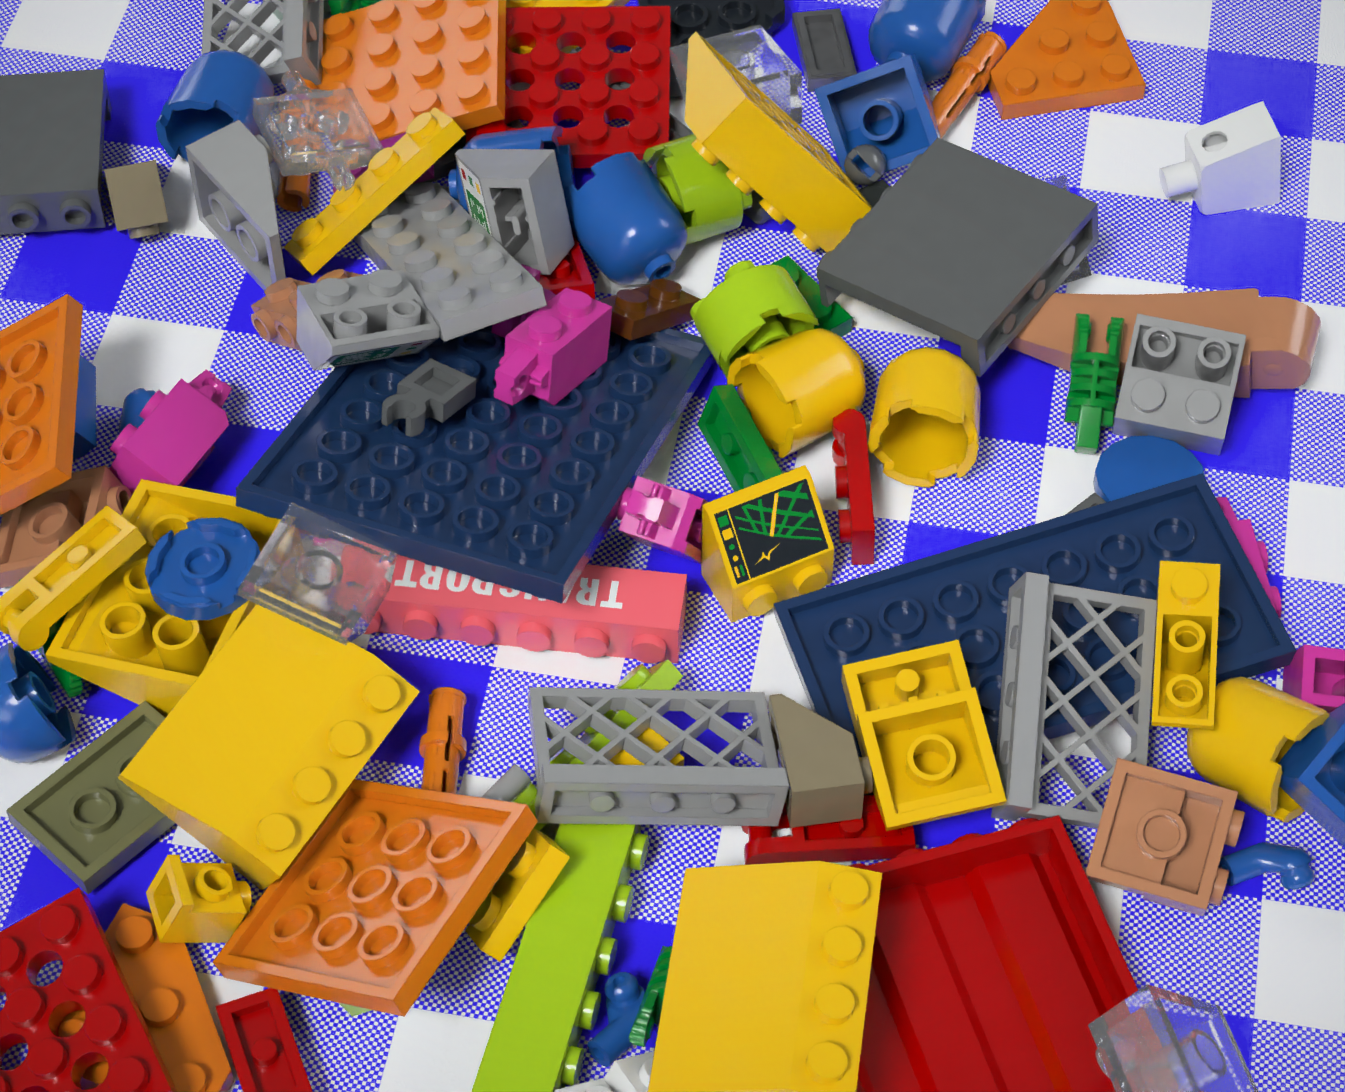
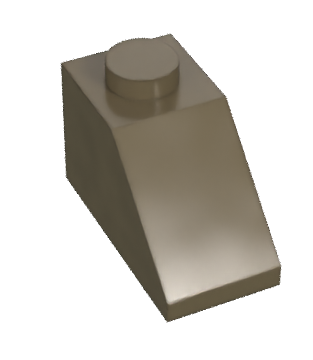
M156 160L104 169L117 231L128 229L129 239L160 234L158 223L169 221Z
M783 694L770 695L769 719L779 768H786L789 783L785 808L790 828L862 818L864 793H872L873 779L868 757H858L853 734Z

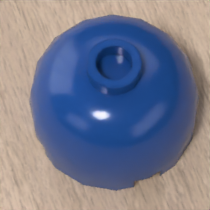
M12 642L0 648V758L14 763L34 762L56 753L76 740V729L67 706L62 707L56 713V705L50 693L57 688L50 676L29 651H24L18 645L13 648Z

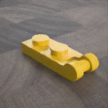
M105 506L0 597V631L10 635L11 640L24 651H35L41 648L49 637V628L71 608L79 605L87 594L111 573L125 565L130 557L147 541L135 525L109 506Z

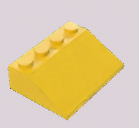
M697 32L689 38L684 121L696 136V139L691 143L693 148L712 166H715L719 161L723 162L729 168L726 176L744 194L748 196L753 190L760 194L763 199L759 204L779 224H782L786 219L790 220L796 226L792 230L793 234L810 251L814 253L819 247L826 253L833 251L849 234L855 221L863 218L873 207L822 144Z
M141 479L121 516L138 528L147 543L136 551L125 565L116 569L87 594L79 605L69 610L45 656L49 663L138 705L146 701L162 716L166 717L263 596L281 605L284 604L309 553V549L301 525L267 517L261 513L237 507L236 497ZM199 518H225L242 524L250 531L252 538L257 542L264 562L261 584L250 600L232 613L211 620H184L167 614L154 601L145 575L148 554L158 540L171 530H173L175 535L179 531L187 529V522Z
M263 596L118 776V779L224 862L231 863L233 869L256 887L264 890L282 876L420 691L374 654L276 601Z
M824 861L686 868L647 1092H856L882 873Z

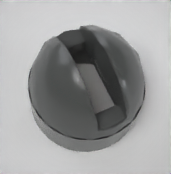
M862 144L853 148L847 154L844 163L847 176L852 182L862 186H868L879 181L883 177L887 165L883 152L871 144ZM857 154L876 171L871 177L852 161Z

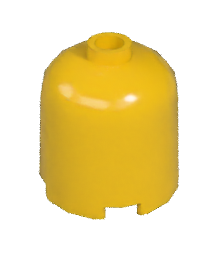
M821 328L800 331L736 358L729 366L727 385L733 384L734 387L737 386L738 395L744 405L750 410L752 419L765 443L771 449L779 452L778 456L780 458H784L831 433L833 418L846 409L860 411L866 394L865 369L860 355L839 335Z
M931 347L912 349L891 360L879 379L868 440L869 453H874V456L884 464L883 473L886 476L905 485L934 487L935 479L949 477L957 473L956 478H961L971 469L976 462L979 447L981 395L973 369L959 356L944 349Z
M1245 677L1230 678L1219 683L1215 688L1214 730L1188 728L1186 741L1187 755L1195 771L1206 781L1216 786L1237 791V799L1266 816H1271L1287 823L1300 816L1305 810L1279 787L1283 772L1282 766L1278 762L1296 741H1301L1313 728L1322 725L1329 717V713L1320 707L1261 681Z

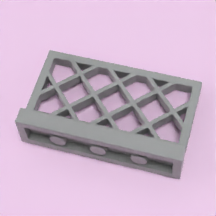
M204 0L201 55L217 50L237 52L254 34L263 41L248 57L255 60L259 65L275 48L282 52V65L265 69L273 85L294 79H307L315 85L321 84L324 0H263L264 2L248 19L238 12L250 0H230L226 5L219 0ZM277 9L283 13V19L268 33L260 28V26ZM231 20L241 25L224 44L218 40V34Z
M1025 572L1009 588L996 749V764L1007 802L1004 805L992 807L991 818L1015 821L1020 817L1041 820L1059 815L1064 824L1098 829L1103 808L1091 793L1113 776L1117 761L1095 734L1115 718L1131 737V752L1123 759L1147 766L1157 600L1050 583L1049 575ZM1053 600L1072 603L1088 623L1071 637L1067 638L1052 619ZM1093 607L1103 608L1105 610L1098 615V613L1094 610ZM1114 611L1139 614L1138 638L1126 648L1103 621ZM1092 628L1115 655L1096 671L1091 668L1073 645L1075 641ZM1050 639L1058 646L1051 652ZM1137 647V657L1135 660L1130 652ZM1061 652L1084 679L1066 695H1063L1048 677L1049 661ZM1118 661L1135 680L1134 695L1122 705L1099 678ZM1088 685L1111 712L1092 729L1088 727L1068 702ZM1046 695L1053 702V705L1045 710ZM1132 705L1133 719L1126 711ZM1057 709L1080 736L1077 741L1060 754L1044 735V720ZM1084 743L1107 770L1087 788L1064 760ZM1043 753L1049 763L1041 768ZM1053 767L1076 794L1063 807L1038 803L1040 778ZM1082 802L1088 810L1075 809L1073 807Z
M529 687L527 702L537 782L535 800L537 823L778 826L789 783L786 768H779L764 692ZM544 708L566 709L578 718L564 729L545 716ZM609 710H625L637 720L624 730L606 718L604 714ZM668 711H683L696 721L683 731L665 719L663 715ZM726 712L751 713L753 724L742 732L721 717ZM589 726L610 740L598 752L577 738ZM647 728H651L670 741L659 753H656L636 739ZM707 728L730 743L718 754L696 740ZM563 748L584 764H550V758ZM623 749L644 765H615L609 760ZM680 751H684L704 766H675L669 761ZM739 752H743L759 763L761 767H735L729 761Z

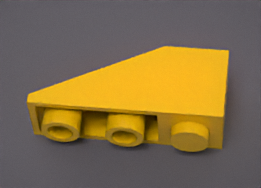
M1160 561L1157 588L1151 726L1214 730L1220 564Z

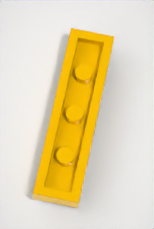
M435 107L430 112L418 115L410 122L406 129V134L392 147L384 148L375 154L368 164V169L353 183L350 182L341 186L332 195L330 204L315 218L305 220L294 230L292 239L284 246L285 250L313 276L458 142L465 133L454 119Z

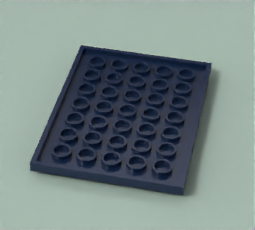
M492 325L445 342L439 337L416 354L335 367L236 487V506L261 513L267 517L308 527L320 533L331 534L368 545L374 549L415 559L427 565L438 566L475 577L484 582H492L538 598L563 603L616 519L619 503L624 491L628 487L633 488L637 476H643L715 359L702 337L667 328L631 341L610 331L607 361L556 405L549 404L532 395L527 396L514 405L494 398V389L496 388L495 371L500 366L499 361L504 356L505 338L491 333ZM430 358L476 378L475 398L443 423L428 417L425 420L424 430L413 437L405 435L406 419L404 418L396 419L388 426L382 424V404L384 400L389 396L397 394L398 383Z

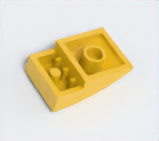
M959 640L842 665L841 681L862 757L867 756L870 762L873 793L886 831L1001 806L1007 802L976 688L971 687Z

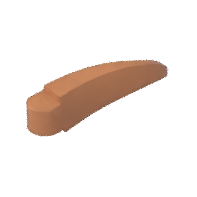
M1256 288L1164 294L1053 293L1007 347L1070 372L1076 314L1090 315L1091 333L1090 339L1087 340L1086 352L1105 354L1107 351L1106 331L1111 317L1124 318L1120 368L1116 384L1121 386L1137 313L1246 335L1234 397L1250 398L1251 389H1295L1305 384L1311 373L1321 320L1311 307L1298 300L1287 297H1259V290Z

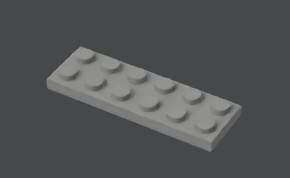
M420 182L410 185L403 194H400L353 238L380 270H403L440 328L439 337L444 342L547 306L542 285L450 196L438 182Z

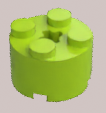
M694 133L647 148L643 155V159L649 166L652 165L653 173L684 218L687 225L686 245L738 228L742 223L743 210L752 207V194L750 193L748 196L744 194L726 176L729 168L721 161L712 166L693 148L691 143L696 139Z
M750 260L741 261L731 266L725 273V280L705 298L696 302L690 311L699 334L726 379L729 366L736 358L800 331L814 329L815 325H819L818 319L786 269L778 265L755 266Z

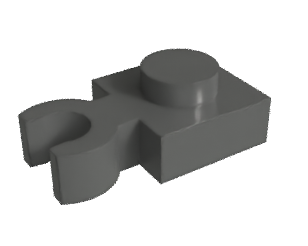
M430 358L398 383L397 394L389 396L384 400L382 404V424L388 426L394 420L404 418L406 419L405 435L413 437L424 430L425 420L428 417L443 423L475 398L476 378Z

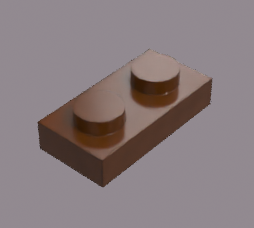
M655 279L648 285L632 290H619L616 295L598 301L612 306L610 331L631 341L693 320L690 314L691 308L701 299L681 290V285L675 281Z

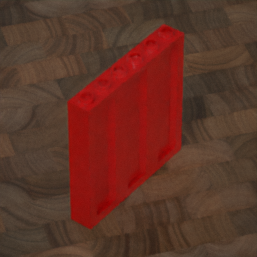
M1059 815L1041 820L1026 818L1014 823L1007 829L985 835L979 833L966 834L950 844L928 850L921 848L909 849L901 852L894 859L871 865L861 863L848 865L849 867L882 873L856 1092H1184Z

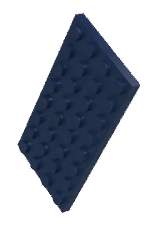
M1203 473L773 604L776 621L812 711L852 733L858 757H862L841 681L842 665L959 640L971 687L976 688L994 757H996L1009 588L1025 572L1049 575L1050 583L1157 600L1160 561L1220 564L1216 686L1230 678H1249L1290 665L1296 653L1288 633ZM1053 600L1052 619L1067 638L1071 637L1088 623L1072 603ZM1093 607L1094 610L1098 613V615L1105 610L1103 608ZM1114 611L1103 620L1125 648L1138 638L1139 614ZM1093 628L1073 643L1074 647L1094 671L1098 670L1115 656ZM1050 639L1051 652L1058 647L1052 639ZM1137 647L1130 652L1135 660L1137 657ZM1062 652L1049 661L1048 677L1063 695H1066L1084 681L1083 677ZM1119 661L1099 676L1121 705L1134 695L1135 680ZM1152 674V691H1151V707H1150V708H1152L1153 674ZM1089 685L1068 701L1088 727L1097 725L1111 714ZM1047 695L1045 710L1053 705V702ZM1133 705L1126 710L1129 715L1133 714ZM1058 709L1044 720V735L1048 740L1076 732ZM873 791L872 793H864V796L874 795Z

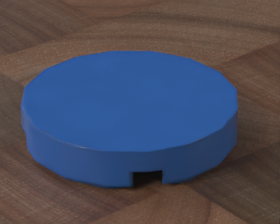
M1151 435L1130 436L1112 443L1100 455L1094 474L1093 486L1095 493L1106 502L1201 473L1204 475L1203 466L1193 453L1173 440Z
M199 518L187 522L188 528L179 531L175 535L173 530L162 536L148 554L145 575L154 601L167 614L184 620H211L232 613L246 603L261 584L264 562L258 544L252 538L250 531L240 523L225 518Z

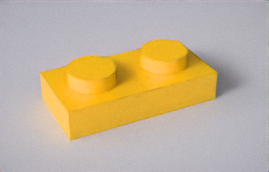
M535 828L532 829L523 842L519 851L510 861L504 873L480 905L465 930L482 952L499 962L503 960L570 859V856L553 839Z

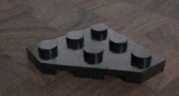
M637 0V6H671L670 97L686 96L688 40L695 32L702 36L730 63L735 65L785 22L784 0Z

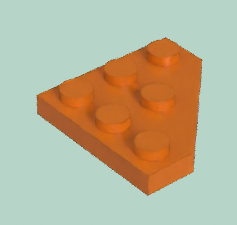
M1050 0L990 71V80L988 82V88L1001 120L1143 99L1146 86L1108 0Z
M123 903L106 930L105 935L177 1092H229L234 1083L232 1070L186 944L160 943L152 913ZM77 1010L65 1016L59 1026V1037H69L78 1032L84 1024L85 1011ZM97 1062L89 1066L82 1076L81 1088L87 1090L100 1085L107 1076L108 1062Z

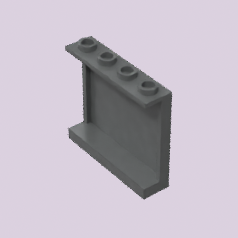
M104 69L0 75V235L106 228L101 202L105 121L111 120L112 107Z
M937 138L923 154H919L914 158L909 169L893 186H889L884 190L876 205L863 218L855 221L849 234L835 249L827 252L822 257L817 267L821 303L829 307L841 293H844L953 342L961 347V358L973 369L975 375L981 377L1098 243V203Z

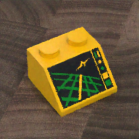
M805 465L702 505L701 575L731 623L748 616L763 615L774 607V603L820 590L832 583L835 549L811 474Z

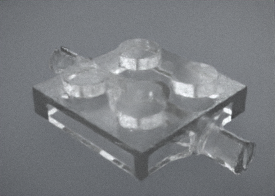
M291 70L287 71L281 79L282 85L287 92L279 96L253 98L252 113L263 138L271 149L281 175L304 176L310 173L325 171L329 174L337 190L342 191V185L345 191L352 188L355 183V177L350 170L367 167L372 157L383 149L352 88L337 90L310 89L303 80L300 71L294 70V76Z

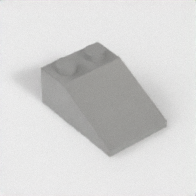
M237 120L185 146L199 220L264 291L271 284L286 278L275 204L279 193L271 178L269 164L273 162V155L265 139L259 134L254 136L240 120Z

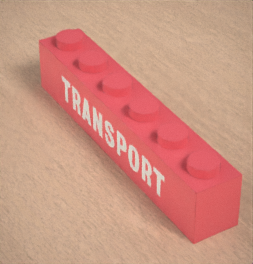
M347 540L334 591V600L339 628L350 629L361 634L379 632L408 635L419 640L437 638L465 641L476 646L495 644L522 647L534 652L553 650L579 653L593 658L610 656L637 659L644 663H658L668 659L671 663H678L687 609V574L587 564L563 603H558Z

